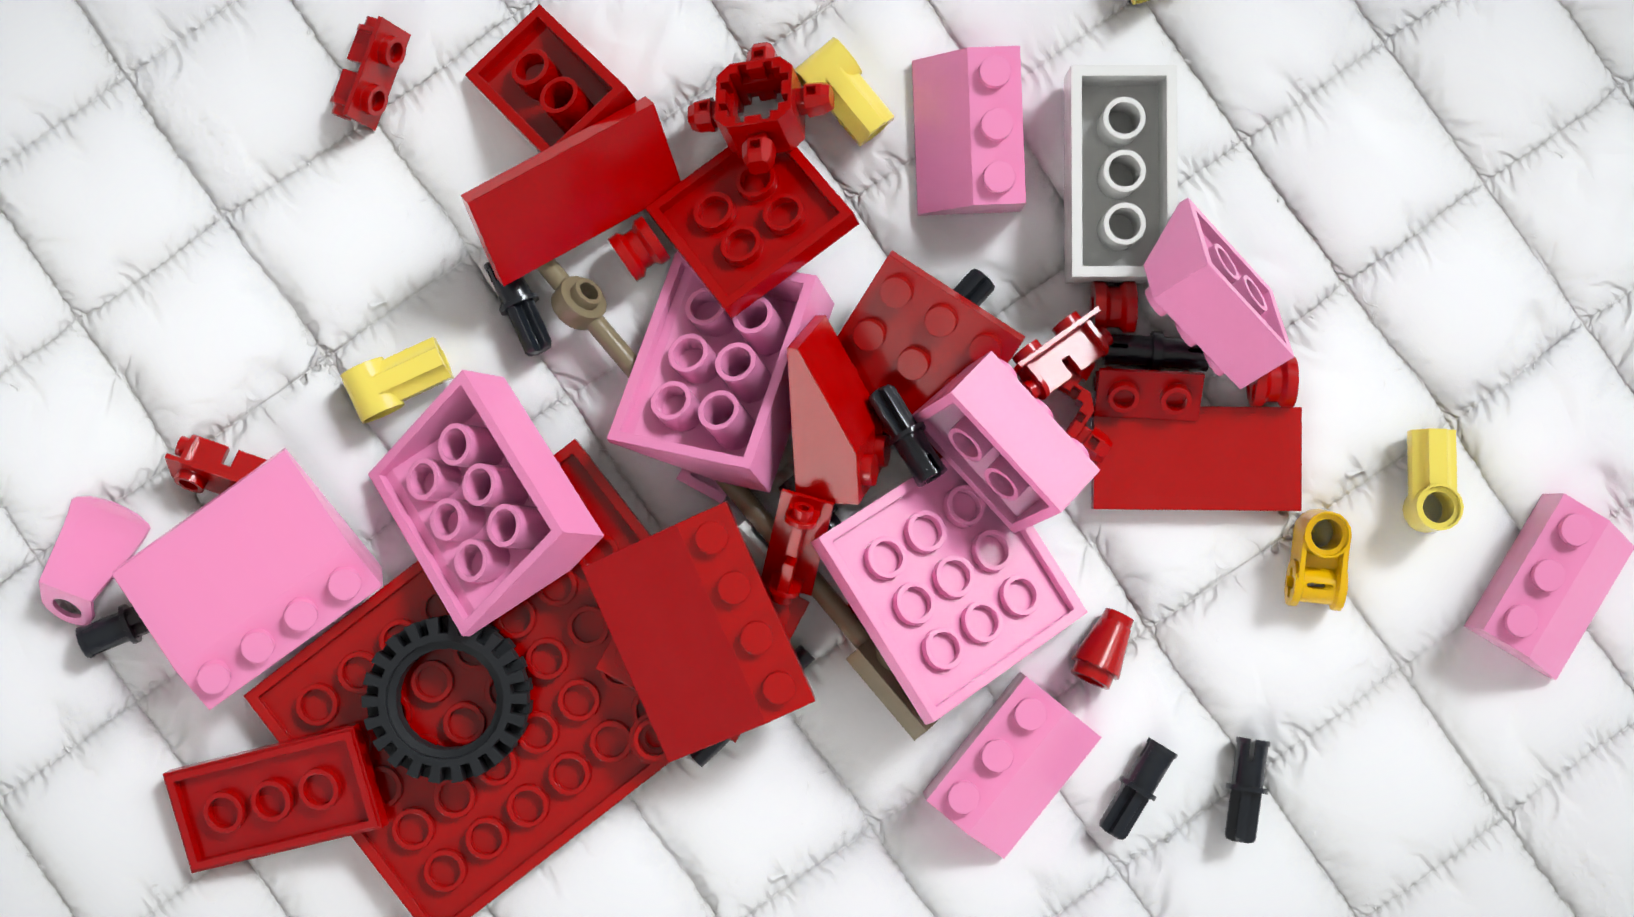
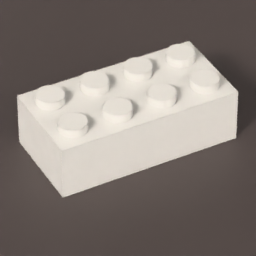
M1071 65L1064 77L1065 283H1092L1093 281H1104L1105 283H1123L1124 281L1148 283L1144 263L1178 206L1177 65Z

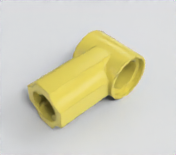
M835 37L794 69L802 86L805 83L824 82L831 85L834 92V109L830 112L859 147L872 140L894 120V115L861 76L863 74L854 57Z
M434 337L406 348L386 359L378 357L365 361L340 375L362 424L385 417L405 405L404 401L454 378L446 355Z
M1428 428L1407 431L1408 496L1403 503L1404 519L1411 528L1418 532L1429 533L1450 529L1458 524L1464 510L1462 497L1457 491L1456 430ZM1428 495L1436 497L1442 505V515L1437 522H1432L1424 514L1423 504Z

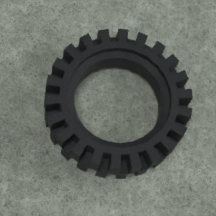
M450 615L432 617L405 627L400 633L394 634L385 642L387 645L383 650L375 654L371 661L374 663L373 668L370 672L366 673L363 682L364 685H368L367 694L361 696L362 708L367 707L368 718L364 719L367 731L372 729L377 738L372 741L377 750L381 751L384 749L390 756L387 761L395 768L401 765L408 770L406 775L416 779L420 776L429 778L428 782L441 783L444 780H451L452 783L462 782L467 778L477 777L501 762L518 745V740L528 727L527 719L533 709L534 700H530V690L533 689L532 677L528 678L525 667L528 665L524 657H519L515 651L516 645L510 638L505 639L500 635L498 628L489 624L470 637L461 635ZM453 649L463 651L475 657L486 667L494 681L497 697L496 710L491 724L483 735L463 746L445 747L430 743L421 738L410 727L403 713L401 690L406 674L418 659L434 650Z

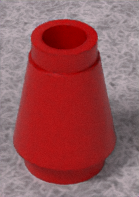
M1105 608L1102 617L1097 620L1071 657L1075 661L1071 673L1087 683L1109 690L1113 680H1119L1131 633L1130 629L1134 620L1119 611Z

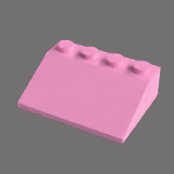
M676 251L607 440L612 444L722 483L770 493L792 429L787 347L815 315H826L829 320L834 307L833 300L816 275L794 272L731 319L680 253Z
M461 370L368 473L462 636L470 637L569 572L604 536L508 382L501 376Z
M286 448L279 451L112 571V576L174 670L209 710L383 586L382 566Z

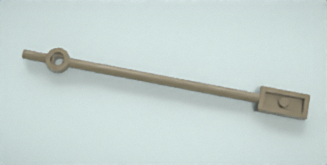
M556 259L537 268L539 273L555 290L551 296V305L557 317L573 329L588 330L629 378L637 355L603 316L606 312L607 304L600 287L589 279L569 276ZM715 480L769 544L775 519L749 488ZM818 571L812 597L856 648L846 660L915 741L937 721L927 725L924 724L858 617Z

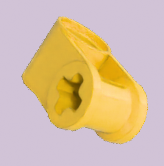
M1311 509L1302 513L1296 520L1293 528L1291 556L1284 588L1285 602L1288 606H1297L1299 602L1329 605L1332 611H1341L1343 609L1348 591L1347 569L1352 533L1348 521L1340 514L1322 509ZM1326 519L1332 526L1333 535L1328 544L1323 547H1317L1312 540L1311 532L1317 522ZM1308 583L1325 584L1324 587L1307 586Z

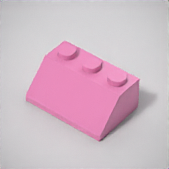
M1020 46L967 47L912 60L917 216L1020 212L1026 204Z
M1189 198L1181 201L1144 263L1149 287L1145 289V295L1159 316L1163 317L1168 314L1174 320L1178 333L1188 346L1193 347L1197 344L1203 350L1208 365L1216 375L1220 377L1226 374L1239 389H1242L1294 358V354L1272 289Z
M992 351L967 366L912 414L917 423L924 422L926 426L924 433L932 446L1014 534L1061 513L1100 471L1089 458V453L1083 444L1071 438L1053 419V414L1049 407L1039 399L1034 398L1017 379L1014 369L1004 360L998 359Z
M1565 493L1542 494L1464 627L1552 680H1557L1633 552L1634 545L1610 520Z
M1019 672L926 787L923 794L927 802L964 832L1005 859L1102 737L1022 672Z

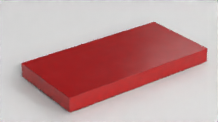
M645 96L460 196L497 280L503 286H506L641 212L681 182L655 105Z
M1200 406L1198 421L1094 416V413L1092 415V431L1096 426L1110 438L1113 446L1101 463L1094 462L1100 471L1091 480V509L1302 511V407Z
M360 722L170 769L163 773L191 873L381 829L389 823Z

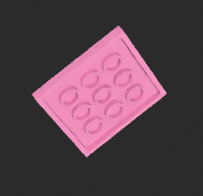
M944 457L941 458V461L946 466L947 471L934 481L918 487L914 478L911 477L811 541L814 549L925 725L937 721L1088 613L1034 526L1032 525L1014 534Z

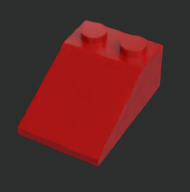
M540 4L465 74L539 153L637 101L629 89Z
M815 315L787 347L795 490L801 494L834 502V504L859 505L869 488L876 485L878 474L882 468L887 467L889 464L891 449L887 443L890 441L888 435H883L882 423L868 402L870 395L826 315Z

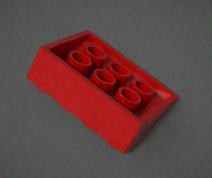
M723 502L581 567L668 762L769 723L816 701L813 690L728 502Z

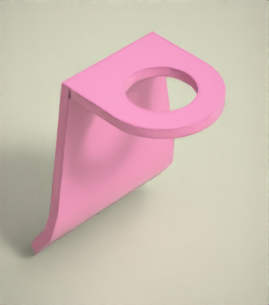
M92 496L73 498L62 530L39 580L41 600L44 606L55 616L66 622L83 626L90 624L95 617L93 601L114 578L112 571L135 554L150 531V525L137 513L116 502ZM55 599H63L72 603L80 610L81 614H74L64 610L56 603Z

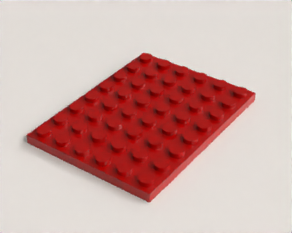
M574 439L554 454V457L604 536L569 572L489 623L500 630L498 633L505 639L510 638L516 645L514 649L519 657H524L528 665L525 667L528 678L532 677L533 689L530 690V700H534L532 712L527 719L529 724L525 733L520 737L517 742L518 745L496 766L477 777L473 776L456 783H452L451 780L432 783L428 782L429 778L423 776L416 779L406 775L408 770L400 765L395 768L387 761L390 757L384 749L378 751L372 741L377 739L373 730L367 731L364 719L368 718L367 707L362 708L361 696L367 694L368 685H364L363 682L366 673L370 672L373 668L374 663L371 661L375 654L383 650L387 645L385 642L390 637L400 633L405 627L432 617L450 615L419 561L412 564L243 695L278 742L360 722L389 823L381 829L351 835V837L413 917H472L670 763L651 765L642 762L634 755L629 744V732L633 723L646 713L644 706L635 689L596 669L612 635L581 567L649 537L651 534L577 439ZM440 649L426 653L412 665L402 685L401 704L406 720L421 738L435 745L454 747L463 746L475 741L483 735L491 724L496 710L497 694L492 677L483 664L475 657L463 651ZM654 729L648 730L646 734L647 742L654 747L661 746Z

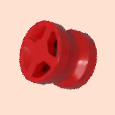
M642 216L633 221L632 229L625 234L615 233L608 238V241L636 282L646 276L647 268L653 264H664L671 259Z
M1093 281L1090 288L1089 312L1097 306L1101 310L1092 320L1097 329L1099 327L1106 329L1119 328L1123 333H1134L1138 319L1136 282L1124 281L1120 286H1108L1104 281Z
M1294 356V358L1247 385L1248 404L1253 407H1261L1266 402H1277L1281 407L1292 408L1295 406L1299 389L1297 358Z

